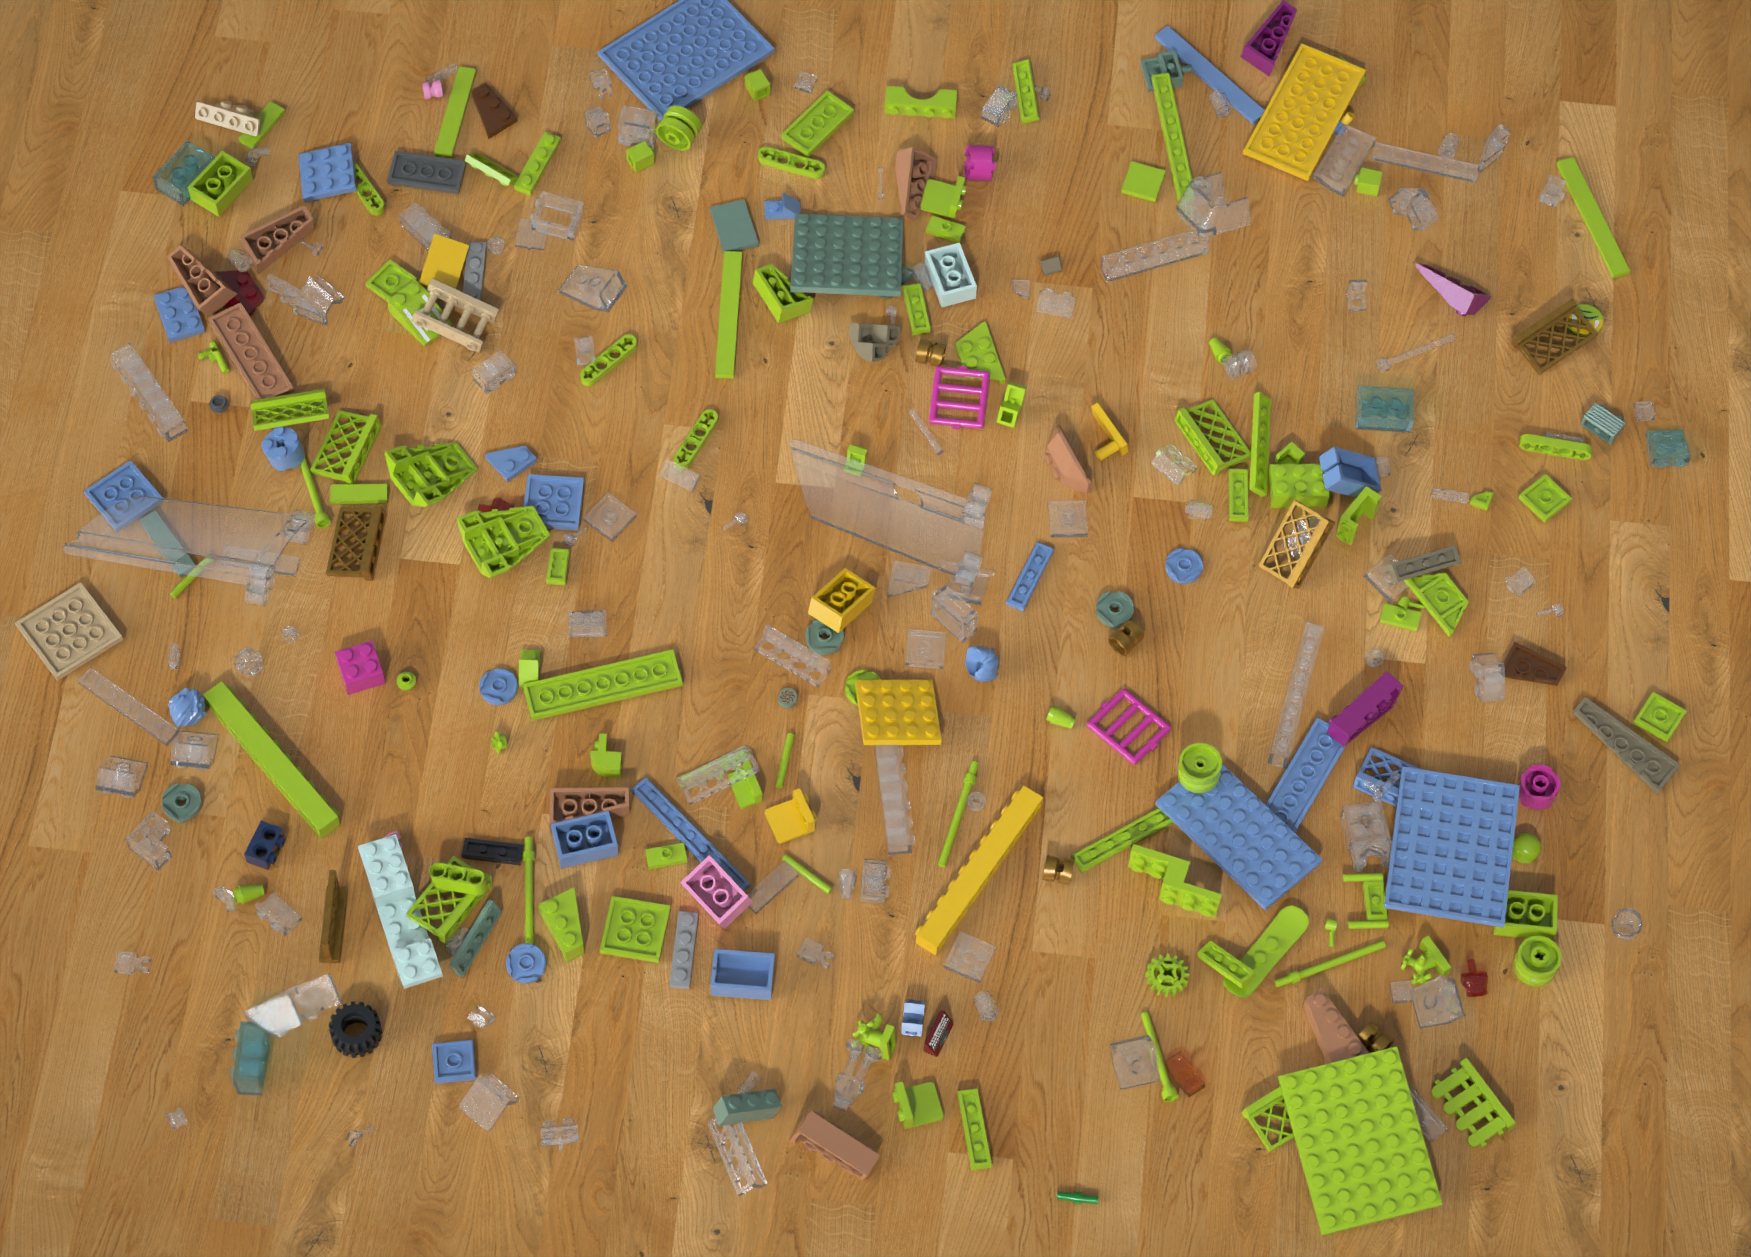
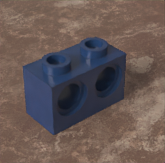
M260 821L244 853L246 862L269 870L271 864L276 862L279 848H282L285 844L286 837L283 828ZM268 836H275L273 839H266ZM262 852L266 853L264 856H258Z

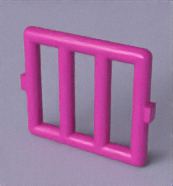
M937 366L934 374L929 422L931 424L952 426V429H960V427L982 429L985 423L990 373L988 371L967 369L966 366H959V368ZM942 374L982 378L981 387L942 384L941 377ZM940 391L980 395L979 404L942 401L939 400ZM938 408L977 411L978 419L977 421L937 417Z
M1125 688L1121 689L1109 702L1105 701L1100 707L1101 710L1087 722L1089 729L1133 765L1137 764L1150 750L1153 752L1158 747L1157 743L1171 731V726ZM1123 698L1133 704L1106 731L1097 725ZM1140 710L1147 717L1120 743L1111 737L1135 712ZM1152 722H1155L1162 729L1135 755L1130 753L1126 747Z

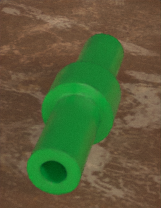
M1057 1191V1200L1073 1201V1204L1080 1205L1081 1203L1098 1205L1099 1196L1084 1195L1082 1192L1074 1191V1193Z

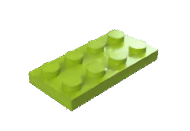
M826 91L781 134V139L806 157H809L854 114V109L829 91Z

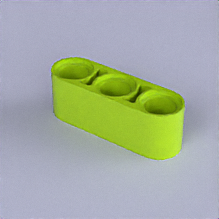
M435 863L429 868L432 883L436 888L476 896L483 895L487 891L484 873L480 870L445 863Z

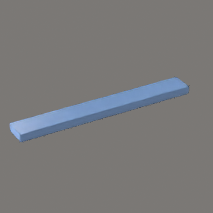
M1166 26L1155 35V39L1168 51L1176 50L1178 60L1185 66L1191 65L1194 74L1251 124L1254 125L1261 119L1265 110L1169 26Z
M647 777L631 789V792L681 843L684 842V846L700 862L710 855L743 891L751 886V883Z

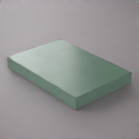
M745 199L710 207V213L723 254L724 251L736 252L759 246Z

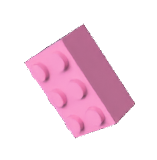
M710 855L680 882L724 929L753 903V900Z

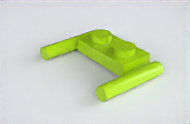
M1383 873L1343 874V882L1363 881L1367 920L1348 921V929L1388 928L1387 908H1384Z

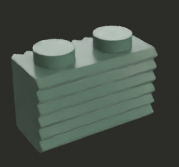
M1595 402L1583 416L1580 425L1611 445L1624 430L1626 422H1624L1621 416L1609 412L1606 406Z

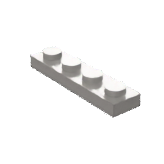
M468 241L469 248L466 257L463 293L481 301L487 243Z
M678 911L669 988L690 989L698 913Z

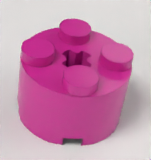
M993 145L966 146L965 156L967 158L966 162H964V174L968 181H992V171H995L996 168L995 160H992L994 155Z
M1541 764L1533 765L1527 769L1519 782V799L1524 807L1535 810L1550 808L1556 799L1561 785L1557 773L1555 774L1550 767Z

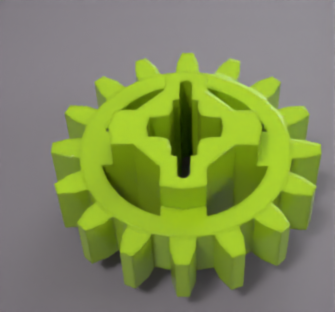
M1168 953L1166 958H1163L1160 954L1158 960L1153 958L1151 964L1147 965L1148 971H1146L1145 977L1148 979L1146 984H1152L1150 990L1157 989L1158 996L1162 992L1165 997H1168L1169 993L1176 996V991L1182 993L1183 987H1187L1189 974L1186 972L1188 971V966L1183 967L1184 961L1180 960L1178 962L1176 955L1172 959ZM1154 971H1156V974L1158 975L1156 979L1154 976ZM1178 972L1180 973V980H1178Z

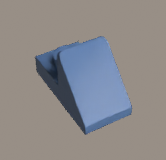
M782 193V200L764 201L765 220L795 219V215L801 214L800 201L785 193Z

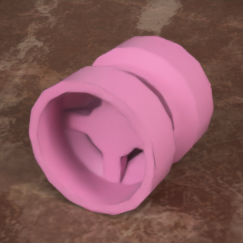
M440 79L434 80L432 83L422 82L425 100H429L433 96L437 98L443 97Z

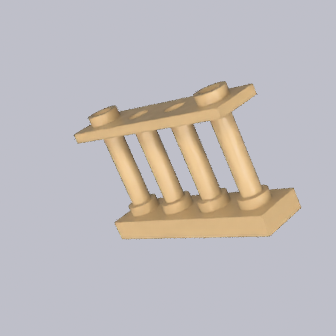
M432 278L427 289L430 297L422 312L415 310L412 322L419 327H425L462 344L471 351L480 352L483 341L479 340L487 322L494 324L499 309ZM437 298L447 302L439 320L428 316ZM454 306L464 310L456 328L445 324ZM470 314L481 318L472 336L462 332Z

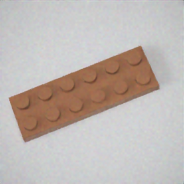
M241 302L208 318L209 324L256 400L287 395L294 391L292 384Z

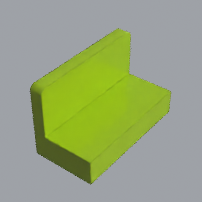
M750 761L742 762V770L728 774V780L740 809L762 802V791Z

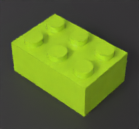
M221 151L188 186L190 200L219 217L253 181L251 168Z
M1270 464L1268 471L1270 508H1290L1294 500L1307 507H1327L1329 490L1325 489L1323 474L1325 473L1322 472L1321 465Z
M1508 890L1504 927L1493 926V935L1518 938L1544 936L1553 941L1557 933L1558 895Z

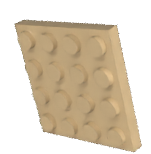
M81 582L15 622L18 630L57 681L123 640L122 635Z

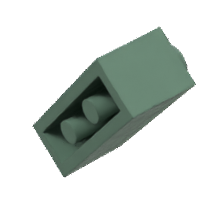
M776 1089L721 1096L714 1105L713 1111L718 1125L722 1126L773 1119L782 1108Z

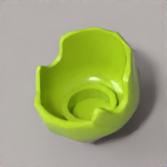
M1522 832L1514 838L1512 857L1520 863H1532L1541 852V842L1534 834Z

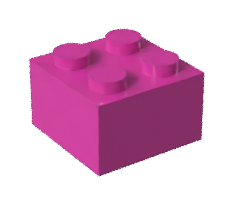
M372 641L335 652L337 664L348 695L385 684L383 671Z

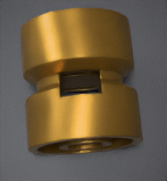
M920 339L915 362L922 364L930 362L931 366H942L946 344L936 342L933 345L929 340Z
M1127 620L1119 627V631H1115L1108 638V642L1115 652L1121 656H1126L1134 646L1144 639V633L1136 623Z
M1047 855L1042 880L1050 882L1058 880L1061 884L1070 885L1074 860L1063 858L1060 861L1058 857ZM1058 868L1063 869V872H1057Z
M1373 1021L1358 1035L1364 1047L1369 1048V1053L1388 1049L1394 1042V1039L1386 1032L1381 1033V1028ZM1374 1036H1376L1377 1038L1372 1043L1371 1040Z

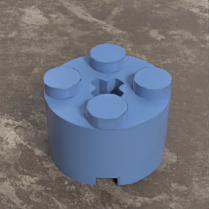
M275 427L261 444L271 466L279 471H286L285 469L288 468L294 469L305 458L304 446L297 433L290 428Z

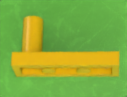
M1098 403L1091 406L1093 416L1112 441L1095 451L1098 460L1102 461L1117 451L1122 456L1127 454V443Z

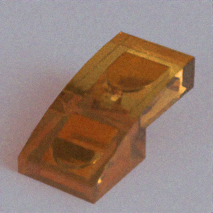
M1181 1051L1164 1061L1168 1071L1188 1097L1205 1088V1082L1193 1070V1065Z

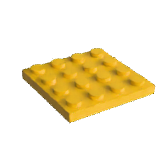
M856 680L855 686L864 745H941L942 738L933 680Z

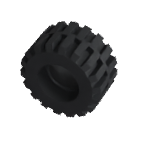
M355 1001L351 1002V1005L348 1006L347 1003L343 1004L342 1009L338 1007L335 1010L336 1015L332 1014L331 1021L329 1022V1031L334 1047L336 1046L338 1052L343 1051L344 1056L348 1057L351 1054L352 1058H356V1055L364 1057L366 1052L368 1054L372 1053V1048L376 1049L379 1046L378 1041L381 1042L382 1027L375 1009L372 1010V1007L368 1004L365 1007L364 1002L356 1004ZM353 1023H362L367 1026L365 1032L359 1036L352 1037L344 1033L346 1028Z

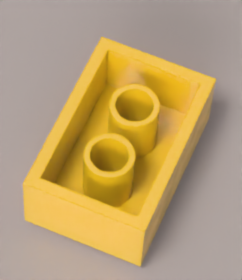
M844 568L811 598L808 614L839 633L872 603L876 587Z

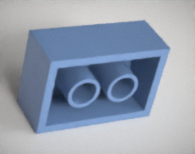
M609 811L551 824L560 869L619 856L618 844Z

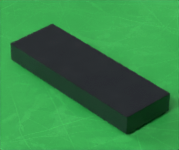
M465 838L462 858L521 866L524 845Z

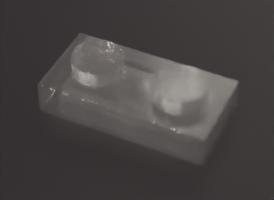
M668 459L659 474L660 477L692 493L701 477Z

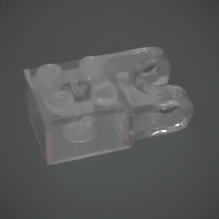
M1381 800L1342 806L1340 820L1354 871H1364L1366 857L1370 855L1378 857L1383 867H1389L1392 842Z

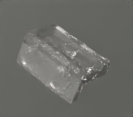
M274 892L263 903L257 902L255 904L257 916L262 921L267 920L270 923V927L276 933L281 932L284 936L302 921V917Z

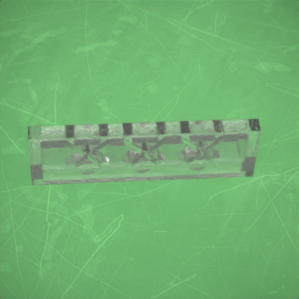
M768 624L763 629L762 638L754 647V650L818 688L831 672V661ZM767 641L773 644L774 649L765 650L761 647ZM786 652L789 654L790 659L782 660L778 658L777 653ZM801 661L805 663L806 668L797 669L794 667L793 662ZM818 671L822 675L816 680L810 676V672Z
M744 745L676 780L684 791L688 803L691 805L759 772L760 769L751 749ZM751 760L753 768L747 771L742 770L743 763ZM730 769L735 771L733 778H724L726 771ZM710 779H718L716 786L712 788L706 787ZM694 787L701 788L698 795L691 798L688 790Z
M716 1117L707 1124L737 1196H742L751 1188H762L767 1185L743 1124L723 1125L721 1134L716 1127L718 1123ZM726 1139L731 1143L729 1151H726L724 1147ZM733 1157H736L738 1160L737 1170L732 1166ZM741 1175L745 1177L747 1182L744 1187H741L739 1183Z

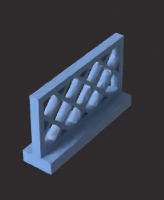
M1371 747L1352 788L1397 807L1400 782H1397L1395 776L1401 774L1402 766L1416 769L1421 768ZM1372 755L1379 757L1382 762L1374 764L1371 759ZM1395 764L1400 770L1391 771L1389 765ZM1384 766L1387 773L1379 774L1376 768ZM1372 769L1375 776H1369L1364 771ZM1390 777L1393 784L1385 783L1382 779Z

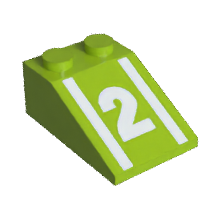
M414 280L388 299L387 303L389 313L425 347L439 337L440 334L425 327H419L412 322L415 310L422 312L430 297L428 291ZM436 302L428 316L439 320L443 311ZM447 319L445 324L452 327L453 324Z

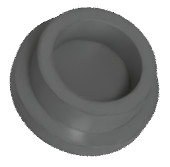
M222 395L213 396L209 402L210 409L215 413L226 411L228 408L227 399Z

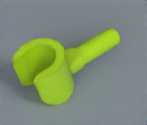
M1402 597L1397 604L1398 607L1406 609L1408 606L1420 609L1425 608L1423 604L1411 602L1407 597Z
M1328 918L1324 929L1330 930L1329 947L1333 948L1337 922Z

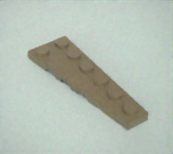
M1586 697L1575 708L1573 714L1656 794L1662 790L1680 768L1679 763Z

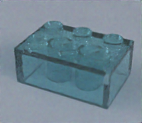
M187 140L152 176L155 189L184 206L190 200L188 186L215 157Z
M1358 386L1355 395V429L1411 433L1414 422V389Z
M240 1022V1029H236L235 1040L238 1043L237 1048L233 1049L235 1064L230 1069V1079L233 1080L232 1085L236 1088L237 1094L262 1096L270 1037L265 1023Z

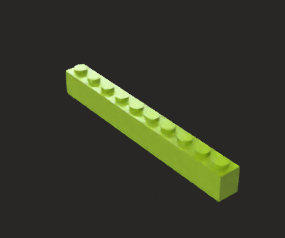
M221 681L203 694L205 704L315 833L322 839L339 827L340 815L334 807L330 808L328 806L325 796L322 793L319 795L316 792L314 783L304 778L305 774L302 769L292 764L293 760L288 753L284 754L280 750L281 746L276 739L272 740L269 737L270 733L266 727H261L257 723V717L252 712L249 713L246 710L247 707L241 699L237 700L233 689L229 685L226 687Z

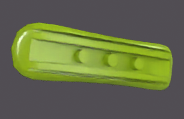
M1293 905L1283 908L1255 944L1239 960L1254 970L1256 977L1241 989L1224 976V987L1237 997L1246 998L1250 996L1278 961L1306 931L1309 924L1306 913L1301 908Z

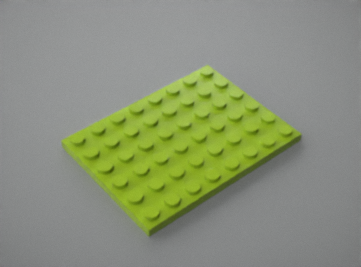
M1397 1046L1278 1076L1321 1236L1443 1205Z

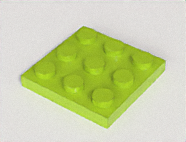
M612 896L600 953L659 963L671 906Z

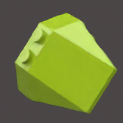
M457 442L439 443L430 447H424L422 444L413 448H407V445L385 451L391 480L412 506L427 507L443 501L478 470Z
M534 506L515 507L504 511L492 509L491 512L481 513L480 511H473L456 518L467 551L480 573L488 578L508 572L550 538V533Z

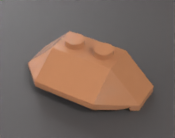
M1057 424L1048 442L1045 460L1048 465L1051 464L1053 475L1056 480L1059 479L1061 485L1086 494L1090 493L1091 481L1061 429L1060 424Z

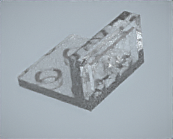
M485 1073L477 1077L458 1108L484 1130L490 1131L508 1105L516 1104L520 1097L491 1073Z

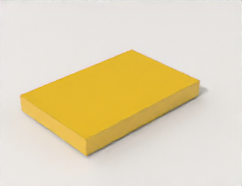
M434 233L419 283L423 287L428 288L433 278L456 289L469 245Z

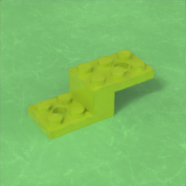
M1133 844L1128 868L1135 872L1148 873L1154 878H1164L1159 900L1168 905L1181 906L1187 911L1200 912L1206 917H1216L1222 894L1185 883L1190 861Z

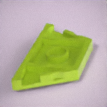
M986 321L982 322L955 343L961 366H966L967 369L988 371L990 379L998 380L999 383L1004 384L1006 379Z
M1446 573L1426 574L1421 577L1404 580L1447 636L1450 637L1469 603L1466 597Z

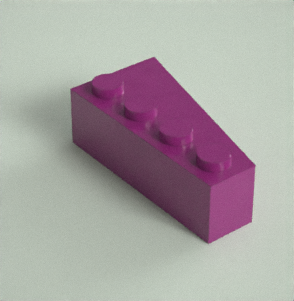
M1282 0L1245 45L1241 58L1270 76L1297 9Z
M1386 671L1350 705H1347L1338 716L1335 715L1331 718L1327 733L1345 747L1394 707L1404 686Z

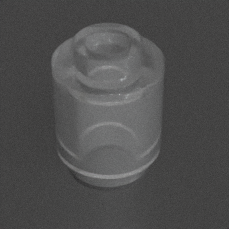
M1221 90L1212 92L1209 96V102L1216 115L1219 117L1228 116L1233 107L1226 94Z
M1448 133L1443 137L1438 149V153L1442 158L1452 159L1455 156L1460 144L1459 137L1454 133Z
M234 249L229 252L228 262L240 272L250 269L252 259L249 255L240 249Z
M1190 499V503L1186 502L1185 514H1188V518L1211 519L1213 504Z
M987 990L977 993L974 996V1005L980 1020L986 1022L995 1020L999 1010L993 995Z

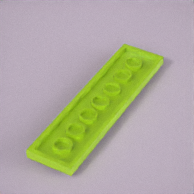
M672 649L523 684V690L531 720L535 721L683 686L674 650Z

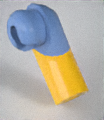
M1347 112L1338 123L1334 132L1337 137L1345 135L1346 127L1355 118L1353 113Z

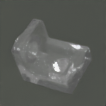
M1525 566L1510 578L1508 576L1505 577V580L1508 582L1505 586L1512 594L1516 592L1518 596L1537 583Z

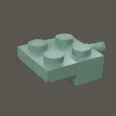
M1176 50L1158 53V57L1142 59L1140 61L1148 92L1154 91L1152 75L1169 73L1172 88H1180L1183 86L1184 80L1182 73L1192 72L1191 65L1180 66Z

